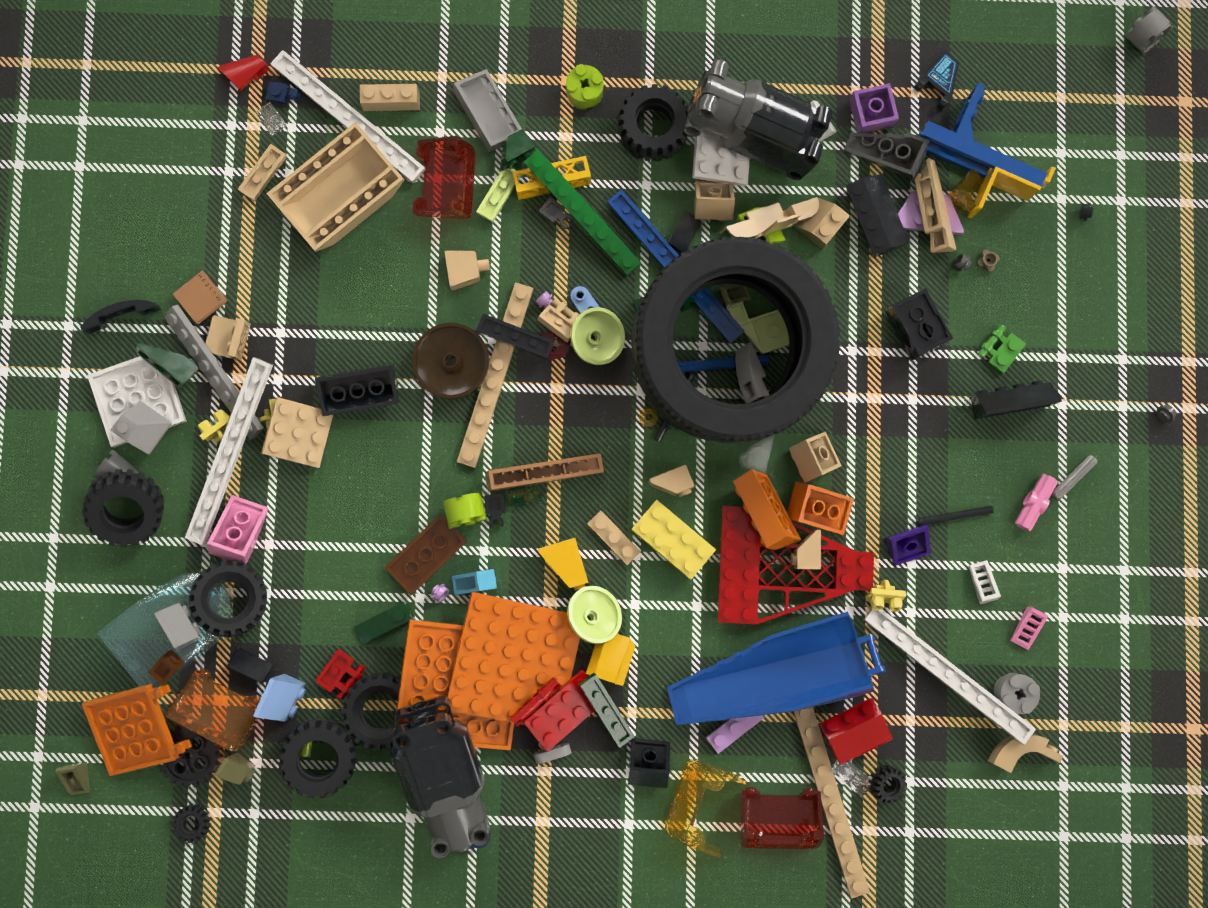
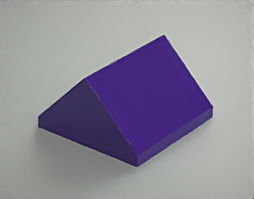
M927 525L918 526L884 538L894 566L931 554L929 527Z

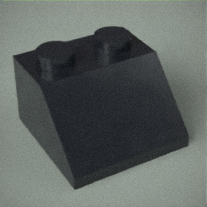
M632 738L628 785L667 788L670 774V742Z

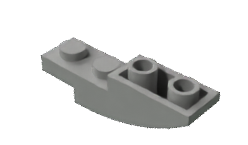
M749 342L736 351L735 357L738 382L746 404L754 403L770 396L763 382L766 374L752 343Z

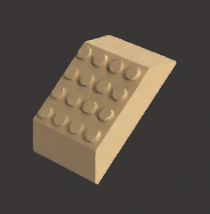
M355 122L266 194L316 252L336 244L389 201L403 183L404 178Z

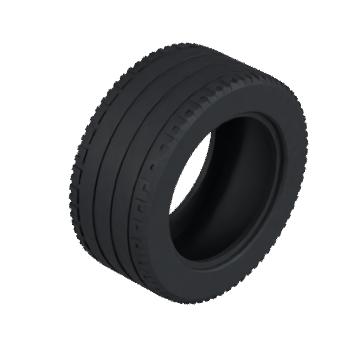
M739 236L738 238L724 237L719 240L713 239L701 245L698 244L678 255L653 280L639 305L634 319L631 336V354L636 377L646 398L656 411L673 426L689 435L707 441L720 443L754 441L778 434L793 426L820 401L826 392V387L829 386L834 374L832 373L835 371L838 361L837 354L840 350V340H838L840 335L839 322L836 321L838 316L835 306L831 303L832 298L828 290L823 287L824 283L821 282L817 274L813 273L814 270L805 261H800L801 258L793 254V252L785 251L786 248L780 247L775 243L773 245L769 244V241L758 238L752 240V237ZM719 284L741 285L759 292L777 308L787 328L789 355L781 378L768 392L769 397L749 404L723 403L699 392L686 379L675 357L673 330L681 306L696 292Z

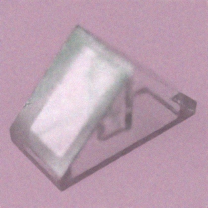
M271 102L255 112L271 136L287 126Z

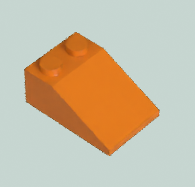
M795 482L787 514L792 521L844 535L854 498L810 484Z

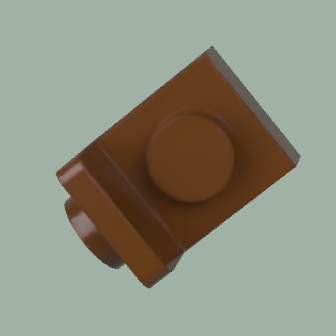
M169 650L155 663L148 673L163 686L185 662L177 653Z

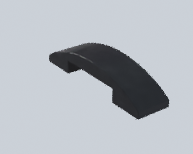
M127 300L114 303L91 315L80 328L82 331L90 334L107 328L105 320L132 311H137L144 316L161 310V307L154 302L146 300Z

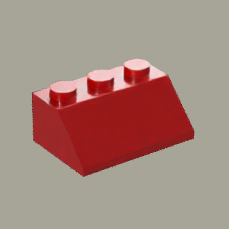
M873 698L820 723L821 732L840 765L893 740L884 717Z

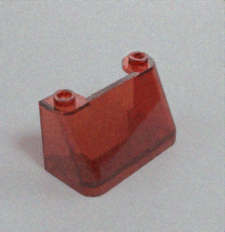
M458 136L418 140L416 155L425 163L426 170L424 171L423 198L420 197L414 200L412 205L413 214L418 217L469 219L472 215L476 159L474 147Z
M754 787L742 790L741 847L757 849L819 848L824 840L821 791L807 788L799 796L761 795Z

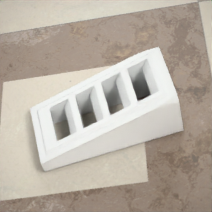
M988 561L969 565V571L979 603L984 604L998 600L1001 595ZM985 568V572L976 574L975 570ZM987 576L988 578L981 581L978 580V578ZM989 584L990 587L982 589L981 585ZM992 592L991 595L984 596V593Z

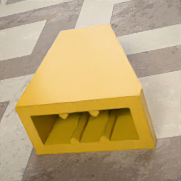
M575 538L538 549L541 556L569 588L574 587V590H579L586 587L585 583H588V579Z

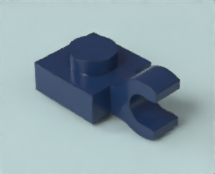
M269 81L265 99L267 102L286 104L287 99L300 101L301 94L298 93V89L289 88L288 84Z

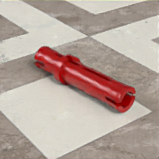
M552 677L541 689L538 688L536 690L537 693L509 717L511 721L518 727L561 687L559 682Z

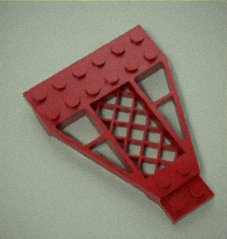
M722 506L717 622L759 624L854 590L870 591L873 588L874 552H857L821 535V540L827 542V546H821V550H823L821 556L826 552L832 561L826 567L821 563L822 570L816 576L809 569H802L795 575L789 568L792 565L791 562L786 565L780 556L786 551L792 554L793 552L790 548L795 549L799 544L783 547L785 549L778 555L768 548L760 552V547L764 546L760 541L759 531L751 523L752 518L750 514L745 511L744 507ZM792 522L796 529L803 531L807 534H810L812 532L811 530ZM767 549L775 556L768 564L760 557ZM828 550H833L834 556ZM776 560L784 566L778 574L770 568V565ZM759 561H761L765 565V567L760 572ZM833 563L834 575L827 570ZM766 569L774 575L768 583L759 576ZM786 569L794 577L787 584L779 577ZM805 570L813 578L806 585L798 578ZM824 572L832 579L825 586L817 579ZM777 578L783 586L769 585ZM797 580L798 583H799L802 587H788V586H789L793 581ZM816 581L821 588L807 587ZM833 583V589H826ZM759 590H782L784 592V610L758 619ZM790 591L826 593L824 597L788 608Z

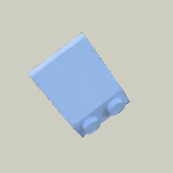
M286 674L270 678L253 716L278 721H287L293 718L298 708L296 703L305 694L306 689H304L306 683Z

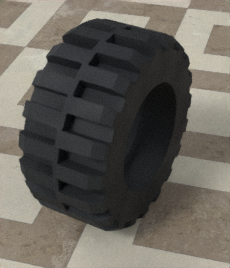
M652 84L650 88L644 85L641 86L640 91L635 89L631 92V97L627 96L625 98L624 105H621L618 132L621 135L622 144L627 145L626 149L630 153L635 152V157L640 159L643 156L645 161H651V158H655L656 162L662 161V157L666 159L671 158L672 153L677 154L681 146H684L688 136L684 132L688 117V106H685L683 97H677L678 92L674 89L671 92L668 90V86L665 85L662 88H659L658 84ZM658 110L670 118L672 126L668 133L659 137H651L639 130L636 124L637 117L645 111Z
M115 469L114 473L108 471L103 474V478L98 477L90 485L83 504L82 516L85 518V526L90 527L89 532L93 536L98 535V540L101 542L105 540L111 546L115 544H120V547H127V544L136 546L139 545V541L145 542L149 540V536H153L157 532V528L160 527L164 511V497L161 494L160 487L158 485L154 486L155 481L151 477L145 478V474L142 472L136 474L133 473L134 470L127 469V472H122V469ZM114 497H128L140 504L143 513L133 519L117 518L106 509L105 502Z
M317 717L316 720L307 719L303 724L299 723L288 733L279 753L280 762L278 764L279 770L282 771L281 777L283 781L287 780V786L291 790L295 788L297 794L301 796L305 793L308 794V798L314 799L315 795H319L320 798H325L329 793L333 795L337 793L339 788L343 789L353 775L357 760L356 743L351 735L348 736L344 725L334 723L333 719L323 720V717ZM318 740L332 745L337 752L335 767L324 774H314L304 769L300 763L299 755L305 744Z

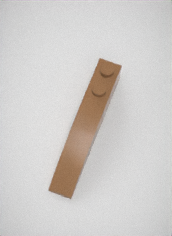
M601 453L488 470L485 473L488 492L603 473L604 469Z

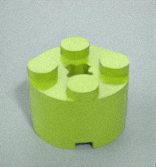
M579 64L570 71L566 79V93L574 107L584 110L597 106L602 100L604 81L602 74L596 68Z
M480 493L466 494L459 498L454 497L443 501L449 529L460 527L462 524L469 526L476 524V522L487 520Z

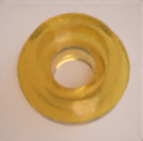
M644 408L639 414V420L642 425L651 427L656 424L658 414L653 408ZM651 414L652 419L646 420L645 415Z

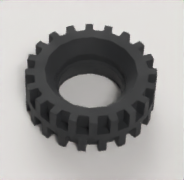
M221 561L219 564L209 565V568L202 570L197 579L193 581V586L189 593V606L195 622L205 632H209L216 637H238L247 631L249 632L260 622L267 604V589L263 579L259 577L256 570H252L249 568V565L240 564L238 561ZM221 583H237L247 593V605L243 612L236 617H220L210 607V594Z
M389 672L374 673L358 680L348 690L347 696L343 699L344 706L341 709V714H343L344 718L342 723L346 725L348 736L351 735L355 739V743H361L364 745V748H375V750L393 747L394 724L388 728L379 729L373 727L365 719L363 707L368 697L376 692L388 693L398 702L401 681L399 675L395 676Z

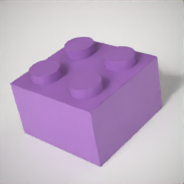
M890 83L853 91L849 98L857 133H867L894 127L899 120Z

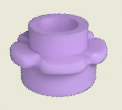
M545 291L536 300L539 308L542 306L546 308L553 301L551 299L552 294Z
M445 584L436 585L433 588L431 594L434 601L442 602L447 597L449 589L445 587Z

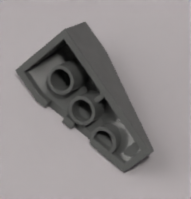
M851 133L844 151L915 181L923 166L929 140L911 133Z

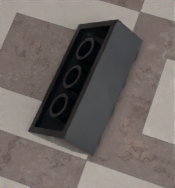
M882 174L863 177L846 185L847 193L873 258L909 244Z
M394 363L315 378L322 416L399 403L398 381Z
M1043 380L1031 382L1032 385L1025 386V383L1013 385V389H1006V386L994 389L995 392L989 393L988 390L977 391L976 395L970 397L975 420L1050 407L1062 402V398L1051 382L1044 383Z

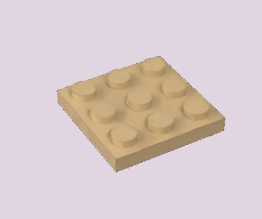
M276 397L261 454L319 468L333 415L322 416V411L319 408Z

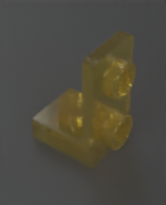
M971 169L948 194V197L957 209L971 211L975 207L971 195L983 184V180L977 171Z

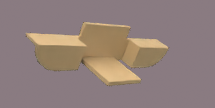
M815 197L791 205L784 211L780 204L776 203L745 214L748 220L727 226L719 233L728 232L735 238L740 236L755 239L791 227L797 222L810 218L817 213L819 209L818 198Z

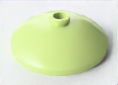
M595 307L581 312L576 317L571 327L570 338L574 351L582 360L593 365H603L615 360L621 353L625 343V331L620 319L613 312L605 308ZM592 334L595 336L594 341L591 339Z
M587 586L573 594L568 603L567 616L569 624L576 635L582 640L593 644H601L611 640L618 633L622 623L621 609L615 597L607 590L598 586Z

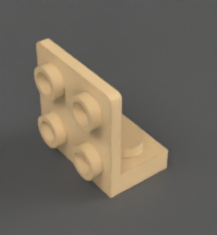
M214 315L205 344L214 355L241 361L251 324L244 319L237 318V320Z

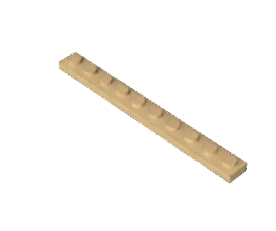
M515 282L503 318L504 322L522 327L534 290L532 287ZM496 340L489 362V370L482 383L457 463L473 468L477 466L515 349L511 345Z
M812 707L794 711L793 713L849 895L852 899L868 894L870 890L814 709Z

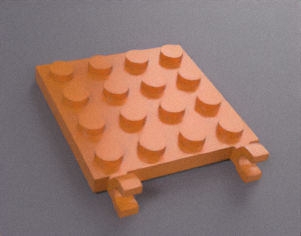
M152 684L82 703L109 776L175 761L179 758L178 754L184 753L185 749L192 747L189 739L174 744L158 703V698H162L164 694L171 692L169 684L153 689Z

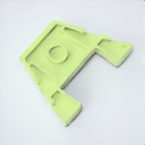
M743 301L726 308L730 315L744 329V334L761 355L789 346L787 328L778 310L749 319Z

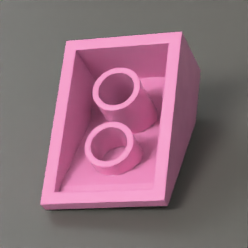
M232 495L207 543L208 554L231 562L238 561L240 564H247L267 515L268 507Z

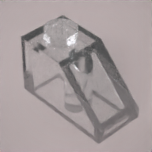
M775 435L762 439L747 448L745 452H742L739 463L742 464L741 468L766 473Z
M836 761L830 770L861 798L869 790L868 786L872 785L868 783L869 778L850 761L842 765Z

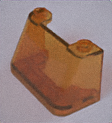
M200 668V670L196 669L169 707L166 716L228 750L237 751L243 748L259 718L253 715L261 698L255 695L244 697L213 681L210 671Z

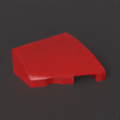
M258 55L218 67L240 91L253 80L257 82L270 70L267 63Z

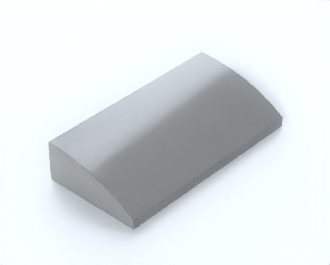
M487 69L454 83L453 92L489 153L502 147L509 135L522 129Z

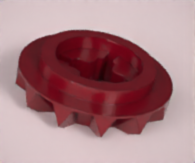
M551 330L543 334V337L555 340V337H557L558 344L562 345L557 347L555 352H553L552 348L549 355L550 359H561L567 355L570 349V340L565 342Z

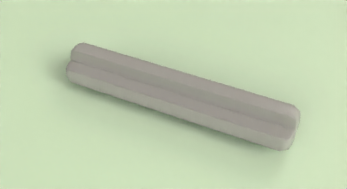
M1092 455L1088 456L1053 490L1052 496L1057 500L1062 499L1097 464V459Z

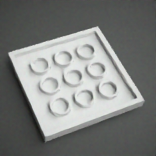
M140 356L87 375L111 447L128 443L110 430L119 417L139 401H142L172 422L170 427L187 422L175 385Z

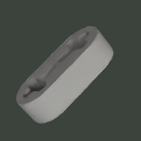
M569 743L554 746L548 752L541 750L533 755L536 764H541L567 756L572 752Z

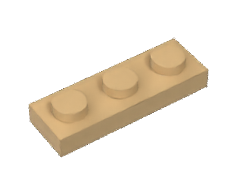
M270 144L238 190L255 202L288 156Z
M602 511L587 523L626 565L641 552Z

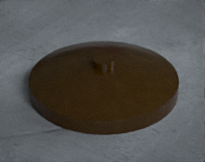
M443 323L427 330L417 341L412 355L413 371L420 385L430 394L442 399H460L472 394L482 385L489 370V353L483 339L473 329L459 323Z

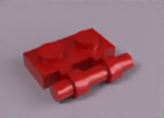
M338 649L315 682L330 693L337 687L340 689L337 697L343 700L348 694L350 687L362 678V673L366 667L359 664L356 669L352 668L351 665L355 659L341 649ZM347 672L351 676L344 684L340 680Z

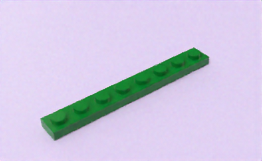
M538 149L524 161V164L626 275L641 263Z

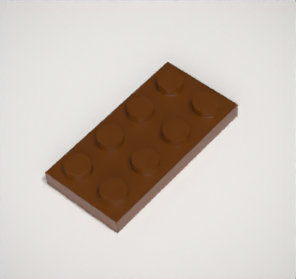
M440 514L384 568L410 595H413L468 541L455 528L449 529L447 519Z

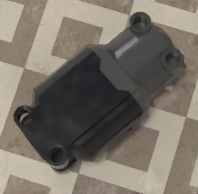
M720 59L714 60L711 69L705 70L701 79H699L695 94L688 105V117L684 132L690 136H699L703 128L719 135L725 148L776 170L781 169L792 180H801L820 161L823 145L818 139L829 128L833 114L832 110L826 106L815 108L811 106L810 102L758 79L749 80L746 83L740 82L727 76L729 69L727 62Z
M438 696L398 709L394 716L395 730L393 732V747L390 751V756L411 812L424 818L431 838L432 855L440 859L446 857L449 851L461 853L468 850L473 844L478 846L486 844L489 839L488 831L490 826L487 818L486 804L480 798V793L485 785V778L467 725L453 718L451 701L447 696ZM439 706L447 707L445 710L438 709ZM406 718L408 721L403 723L399 719Z

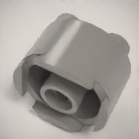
M1152 7L1143 19L1141 17L1138 18L1131 25L1133 28L1125 34L1127 39L1142 53L1152 49L1159 42V39L1163 35L1166 36L1173 27L1171 22L1155 7Z
M1008 673L996 681L994 697L1016 714H1028L1038 705L1040 687L1032 678L1026 675Z

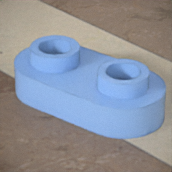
M578 286L572 290L571 301L579 313L589 308L599 307L585 287ZM582 293L584 296L580 299L576 295Z

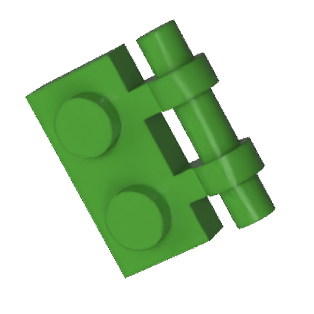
M1001 324L992 331L989 340L982 344L978 356L984 358L988 354L991 358L987 361V364L1000 374H1003L1026 343L1012 332L1005 337L1003 333L1006 327ZM997 341L1001 343L997 350L993 349V346Z

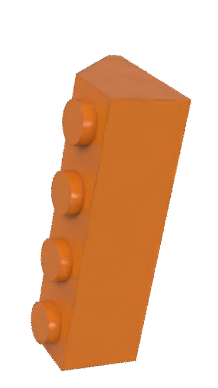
M751 469L733 481L736 486L734 488L735 492L742 498L744 502L743 507L750 514L753 527L759 531L761 535L760 541L764 547L777 550L801 541L767 474Z

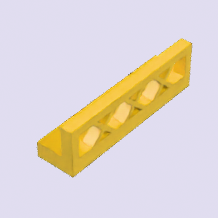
M586 156L551 163L556 169L562 167L567 170L562 176L573 188L591 184V174ZM584 163L585 170L577 172L573 167L575 164ZM529 168L512 172L518 200L551 193L534 174L532 175L533 172ZM526 175L530 178L527 183L519 185L518 176Z

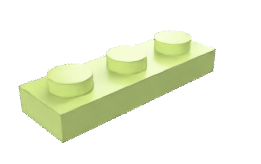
M508 168L500 172L477 209L476 213L492 223L494 222L515 188L512 173L516 171L515 169Z

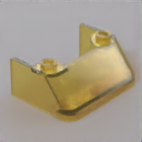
M696 759L687 761L665 821L667 834L693 849L721 858L722 854L719 848L705 843L704 832L693 825L706 788L713 791L720 790L724 786L726 778L745 785L746 780L744 777Z

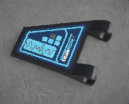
M945 50L914 86V89L920 92L928 82L944 95L937 105V108L941 111L952 100L959 61Z

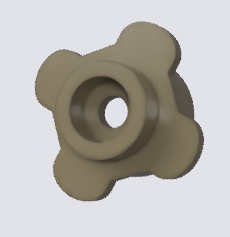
M986 249L982 251V257L977 261V264L980 267L987 268L988 271H993L995 264L1000 258L994 252Z

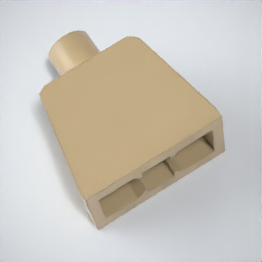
M444 251L451 290L481 281L480 272L490 270L489 259L477 260L475 251Z

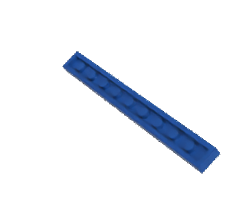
M622 189L607 201V204L663 268L678 256L677 252ZM704 288L689 297L694 298V304L729 344L744 333V329L708 288Z

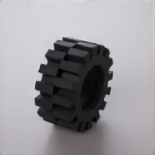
M889 765L879 766L880 769H874L875 774L871 773L870 775L873 777L868 781V783L872 784L868 786L871 790L870 793L883 803L893 804V801L897 803L899 801L898 797L903 798L901 793H906L904 786H907L905 782L907 779L896 768ZM892 778L890 788L884 791L885 781Z
M199 804L185 806L172 819L174 822L171 824V827L175 828L172 830L173 834L176 832L177 836L175 837L177 839L182 838L181 842L187 841V843H192L193 841L200 840L209 832L208 829L212 825L210 823L212 818L208 817L210 812L205 811L204 806L199 807ZM188 816H194L198 819L199 826L195 831H190L185 826V820Z

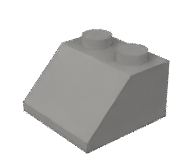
M177 603L154 613L174 649L181 650L201 638L199 633L202 631L196 622H191L189 616L192 614L186 605L182 606V604Z

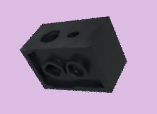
M926 288L893 304L885 311L911 361L953 339Z

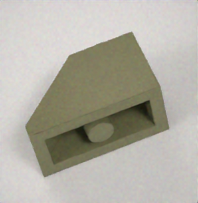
M236 752L225 758L214 775L241 785L245 781L247 783L250 781L255 773L253 769L256 765Z

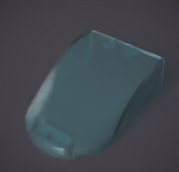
M199 573L183 574L171 579L125 610L97 633L139 687L152 684L153 689L162 686L148 671L169 650L177 653L185 664L175 672L168 682L222 638L221 636L216 637L209 632H205L199 626L202 631L199 633L201 637L199 640L181 650L174 649L154 614L177 603L182 604V606L186 605L190 610L189 593L193 586V581L197 579L200 575ZM219 584L210 594V607L220 617L231 618V611L233 609L230 596L225 587ZM193 615L189 616L191 622L194 623Z

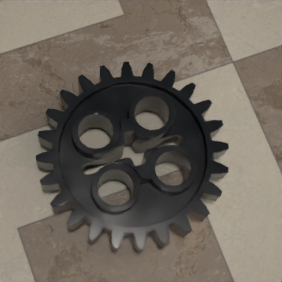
M195 722L190 723L189 727L187 723H183L182 729L179 725L175 726V732L170 730L174 744L188 738L192 747L185 749L184 753L178 754L179 758L175 761L162 763L164 766L160 771H167L164 778L171 776L170 783L178 780V787L182 786L184 782L186 788L190 787L191 783L193 787H197L199 782L203 785L206 783V778L208 780L213 778L211 773L215 774L218 770L215 766L222 764L218 761V758L223 757V754L218 753L223 748V746H217L220 739L214 740L213 737L216 732L209 734L210 727L203 730L202 723L198 724L197 727ZM196 738L202 742L200 748L195 745ZM187 753H193V757H188ZM199 758L205 760V767L199 765ZM180 762H182V763L185 764V766H186L185 772H183V771L180 770V768H179V763H180Z

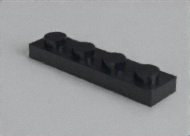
M484 313L476 329L477 333L547 360L555 342Z

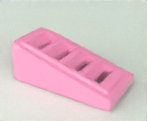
M1026 607L1010 641L1029 650L1045 624L1048 615L1033 607ZM1031 615L1038 617L1037 621L1030 618ZM1027 622L1034 624V627L1032 628L1027 625ZM1023 629H1026V630L1030 631L1031 633H1030V635H1029V634L1023 632L1022 630H1023ZM1019 635L1027 638V642L1019 639Z

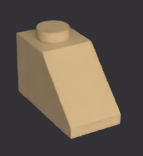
M813 530L794 549V553L791 554V564L794 565V569H821V530Z

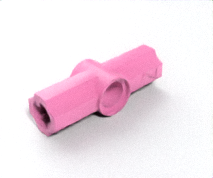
M1041 474L1033 491H1030L1023 501L1024 507L1014 524L1028 532L1033 529L1038 517L1045 512L1050 500L1048 499L1058 483L1055 478Z

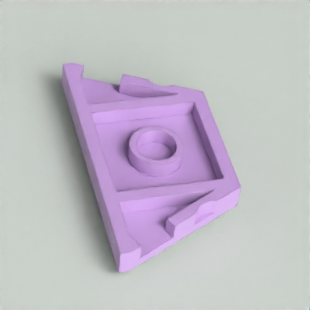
M911 192L898 212L904 230L925 232L917 192ZM944 195L952 233L962 235L964 229L949 195Z

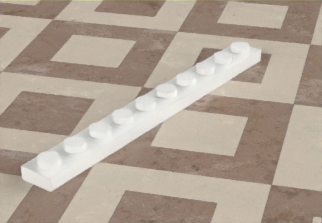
M284 50L270 63L273 68L344 127L348 128L356 122L394 168L412 183L426 170L424 166Z
M254 357L251 361L185 538L200 545L206 544L273 365Z
M883 609L871 610L864 619L871 627L1022 745L1026 744L1036 730Z

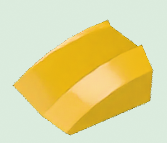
M616 634L615 637L605 643L595 644L586 674L591 675L595 673L600 679L623 686L635 644L629 637Z

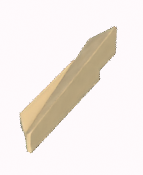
M928 158L924 169L915 178L924 231L926 234H930V249L932 253L955 251L956 245L936 163L931 158Z

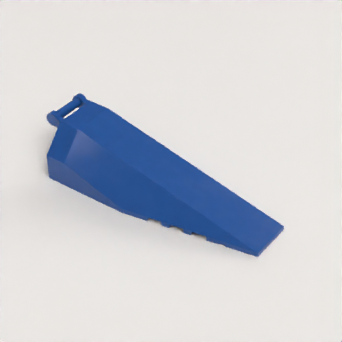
M848 611L773 634L725 660L716 662L717 664L707 669L704 668L696 672V674L668 686L667 691L676 725L794 712L875 692L871 676L886 672L885 667L881 664L874 643L876 640L874 634H869L858 638ZM862 644H867L874 668H868L861 647Z

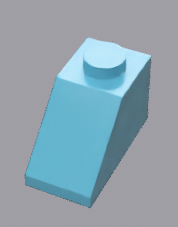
M494 569L452 576L454 595L497 588Z

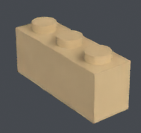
M417 84L360 85V104L364 111L420 110V92Z

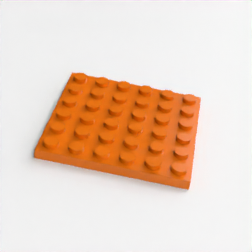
M471 591L447 697L451 701V711L512 722L509 717L517 712L520 707L537 693L536 690L538 688L541 689L552 677L562 687L571 679L580 637L576 635L569 624L567 612Z
M409 619L397 710L420 701H426L438 696H447L463 625ZM444 706L438 707L439 710H445ZM451 711L454 719L462 721L467 725L474 747L511 750L514 723ZM406 718L399 719L403 723L408 721Z

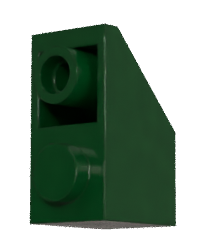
M523 129L507 137L502 149L501 171L508 168L513 169L519 162L525 161L532 155L536 146Z

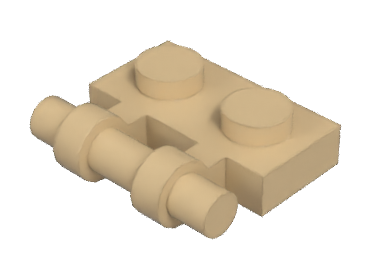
M555 298L551 305L549 304L538 316L537 320L565 342H568L571 339L572 324L579 313H574L567 307V304Z

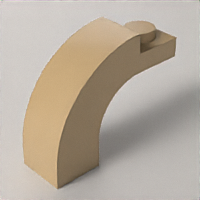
M1032 734L1025 745L1009 736L994 748L988 762L1012 773L1016 762L1025 753L1038 752L1061 763L1063 755L1057 753L1059 749L1048 744L1049 739Z

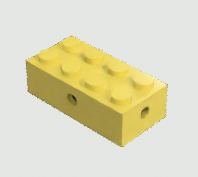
M658 500L651 505L631 529V531L689 580L696 575L716 551L714 547Z

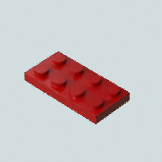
M582 669L552 694L547 702L545 701L523 721L524 725L546 752L551 750L594 712V709L578 686L580 682L588 677Z

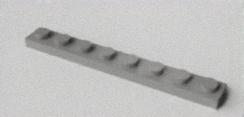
M179 305L172 306L164 318L232 414L239 391ZM255 415L247 433V437L250 440L256 438L264 429Z

